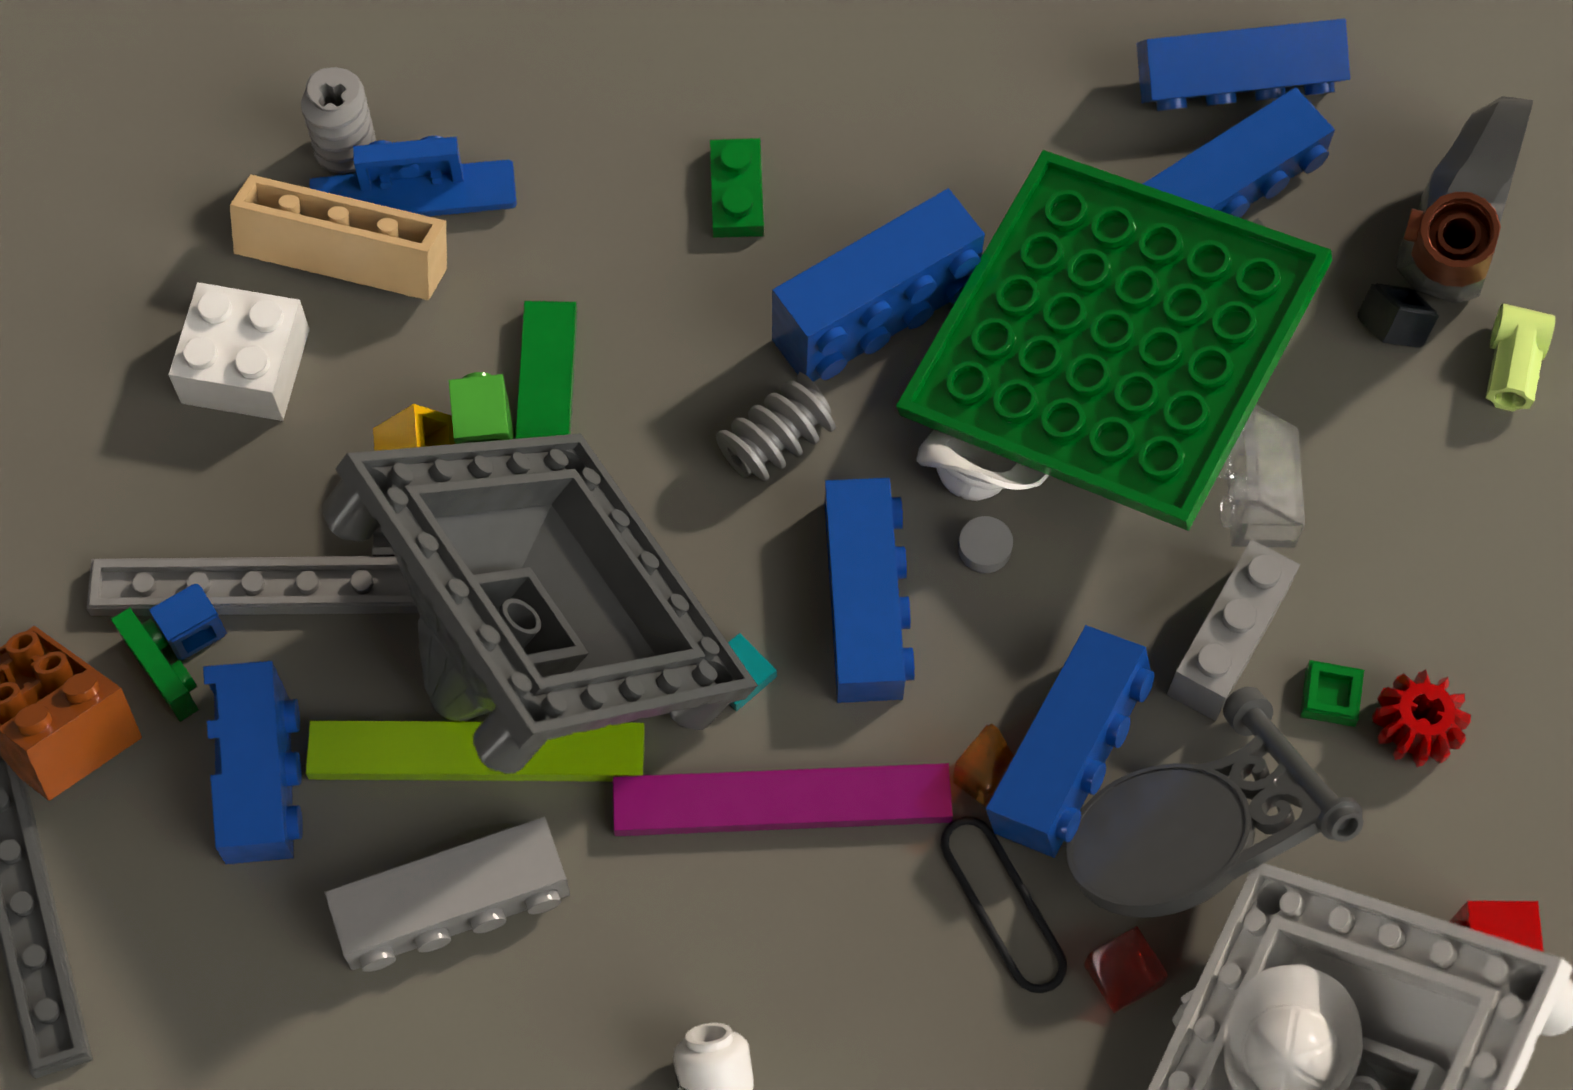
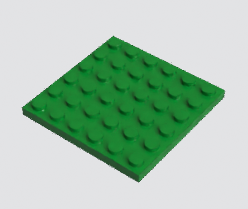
M1043 150L980 258V263L972 272L899 399L896 408L902 417L1189 531L1332 262L1331 249Z

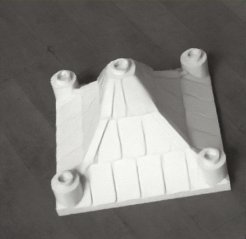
M1263 863L1250 871L1148 1090H1233L1225 1071L1224 1031L1226 1019L1237 994L1253 976L1265 969L1282 965H1306L1324 972L1340 982L1354 1000L1360 1015L1364 1046L1358 1071L1350 1090H1514L1519 1084L1529 1062L1537 1037L1539 1035L1555 1036L1563 1034L1573 1027V981L1569 978L1573 968L1563 958Z

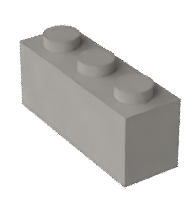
M1251 539L1176 670L1167 695L1216 721L1227 698L1231 695L1289 591L1300 564Z

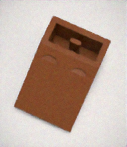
M35 625L25 632L12 636L5 645L0 647V756L21 780L48 801L142 739L122 688Z

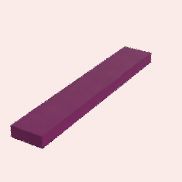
M949 763L613 777L615 837L951 823L953 818Z

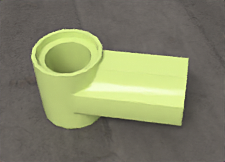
M1505 303L1500 305L1490 339V348L1495 350L1486 392V399L1493 402L1496 408L1512 412L1518 409L1531 408L1535 400L1541 362L1544 360L1552 340L1555 315Z

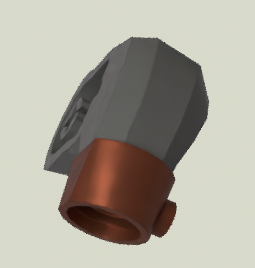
M1502 96L1472 113L1450 150L1432 172L1422 194L1418 210L1412 208L1396 258V269L1416 292L1452 303H1460L1479 297L1501 230L1500 222L1527 128L1533 100Z

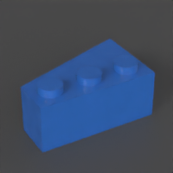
M272 661L203 666L204 684L209 685L214 694V720H207L208 739L215 738V775H210L215 848L225 864L293 859L294 840L302 839L303 836L300 805H293L292 786L301 785L302 778L299 752H291V733L300 731L297 699L289 698Z

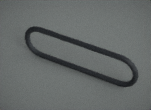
M968 816L953 820L946 826L941 835L943 855L1010 973L1022 988L1030 992L1045 993L1054 990L1062 983L1066 975L1067 961L1064 952L1002 845L986 822L976 817ZM974 825L985 833L1048 941L1059 963L1058 972L1049 983L1042 985L1033 984L1027 981L1018 970L951 853L949 838L952 832L959 826Z

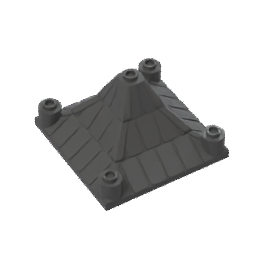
M581 433L347 453L335 468L342 479L322 505V513L329 529L342 539L365 541L381 526L380 529L392 546V550L421 617L418 620L419 651L424 686L432 706L437 713L451 721H467L491 712L473 735V744L478 757L488 768L503 773H516L528 763L549 739L571 735L574 732L604 728L606 725L636 721L638 718H649L669 713L670 717L684 728L704 730L731 702L746 699L758 686Z

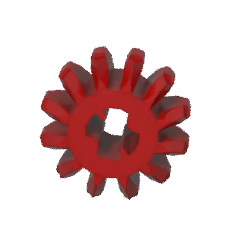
M1425 669L1418 672L1414 681L1403 673L1396 677L1393 682V688L1387 687L1382 689L1377 698L1378 703L1382 707L1376 708L1374 711L1372 723L1384 727L1377 736L1378 744L1394 742L1397 745L1393 753L1394 760L1402 759L1408 752L1412 753L1413 761L1417 768L1424 766L1429 756L1440 764L1448 759L1451 754L1450 749L1458 750L1465 742L1466 737L1462 730L1466 729L1471 723V714L1459 710L1465 702V693L1449 695L1446 691L1449 687L1448 677L1441 678L1436 685L1432 684Z

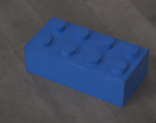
M947 188L772 289V341L797 374L801 372L807 375L813 382L820 378L822 380L833 378L846 367L847 362L864 352L866 354L877 352L888 343L891 336L906 327L909 329L917 328L929 320L935 310L949 302L955 304L975 267L980 263L985 233L952 191Z

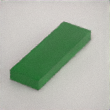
M524 301L516 439L571 434L578 311L576 302Z

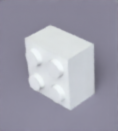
M197 282L168 374L181 404L283 421L310 330L300 300Z

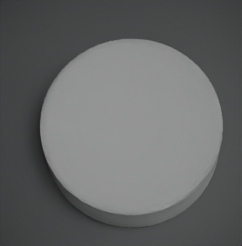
M989 516L974 518L965 524L961 530L958 543L959 556L967 567L976 572H995L1004 567L1009 561L1013 548V536L1008 526L997 518Z

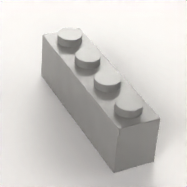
M545 817L324 892L346 961L352 971L362 967V970L365 972L385 968L396 961V955L416 948L419 952H430L440 949L451 942V936L473 929L474 933L492 931L504 925L506 917L528 910L529 914H540L549 911L561 903L560 898L570 895L567 879Z

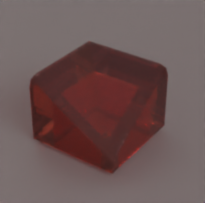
M1137 926L1089 953L1084 962L1086 970L1114 1014L1162 987L1168 977L1164 967Z

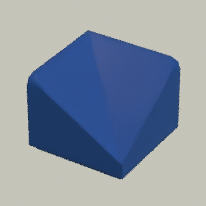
M193 584L149 609L178 660L183 661L227 634L216 610L199 584Z

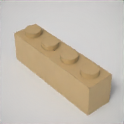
M251 174L230 203L234 254L425 300L431 298L447 270L446 220Z

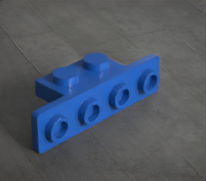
M427 136L420 140L403 142L380 140L374 141L369 145L353 146L354 166L357 174L317 177L309 181L310 189L424 216L512 209L517 206L513 162L507 159L462 164L457 136L445 138L441 136Z

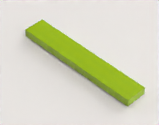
M310 720L306 775L309 780L613 782V777L644 776L645 725L644 723L626 722L549 739L520 771L516 773H503L488 768L478 757L473 744V735L482 722Z

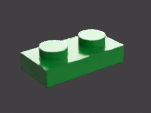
M760 138L710 140L713 238L764 236Z
M130 607L113 617L111 621L123 641L179 722L197 712L199 709L190 692L198 686L180 660L171 665L168 663L161 650L169 645L150 618L141 624Z

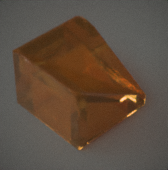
M992 723L984 727L959 757L953 774V783L984 807L990 802L1014 758L999 729Z

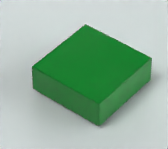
M1309 660L1305 671L1300 717L1355 727L1359 721L1364 670Z

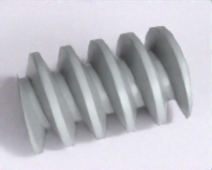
M338 67L323 68L310 75L306 83V90L301 99L302 114L308 128L314 156L320 166L329 172L339 174L355 172L353 146L369 145L376 141L364 86L358 76L347 69Z
M799 372L797 376L798 383L795 381L785 382L781 387V395L770 393L764 400L765 407L761 405L751 407L748 411V420L745 418L735 419L731 424L732 433L728 430H720L716 434L717 444L722 454L733 469L743 478H747L748 475L753 473L759 479L766 482L770 477L765 466L768 460L779 469H783L786 467V462L781 452L784 448L794 456L799 457L803 453L798 440L800 436H803L807 441L815 445L819 442L815 425L819 424L828 432L835 430L836 426L827 400L807 375Z

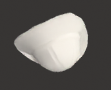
M933 430L921 444L916 459L921 466L937 468L942 483L952 494L972 501L990 498L998 494L1003 488L1013 490L1034 488L1040 486L1049 476L937 430Z
M1282 965L1257 973L1237 994L1225 1022V1071L1233 1090H1350L1358 1071L1364 1046L1360 1015L1354 1000L1347 989L1335 978L1306 965Z

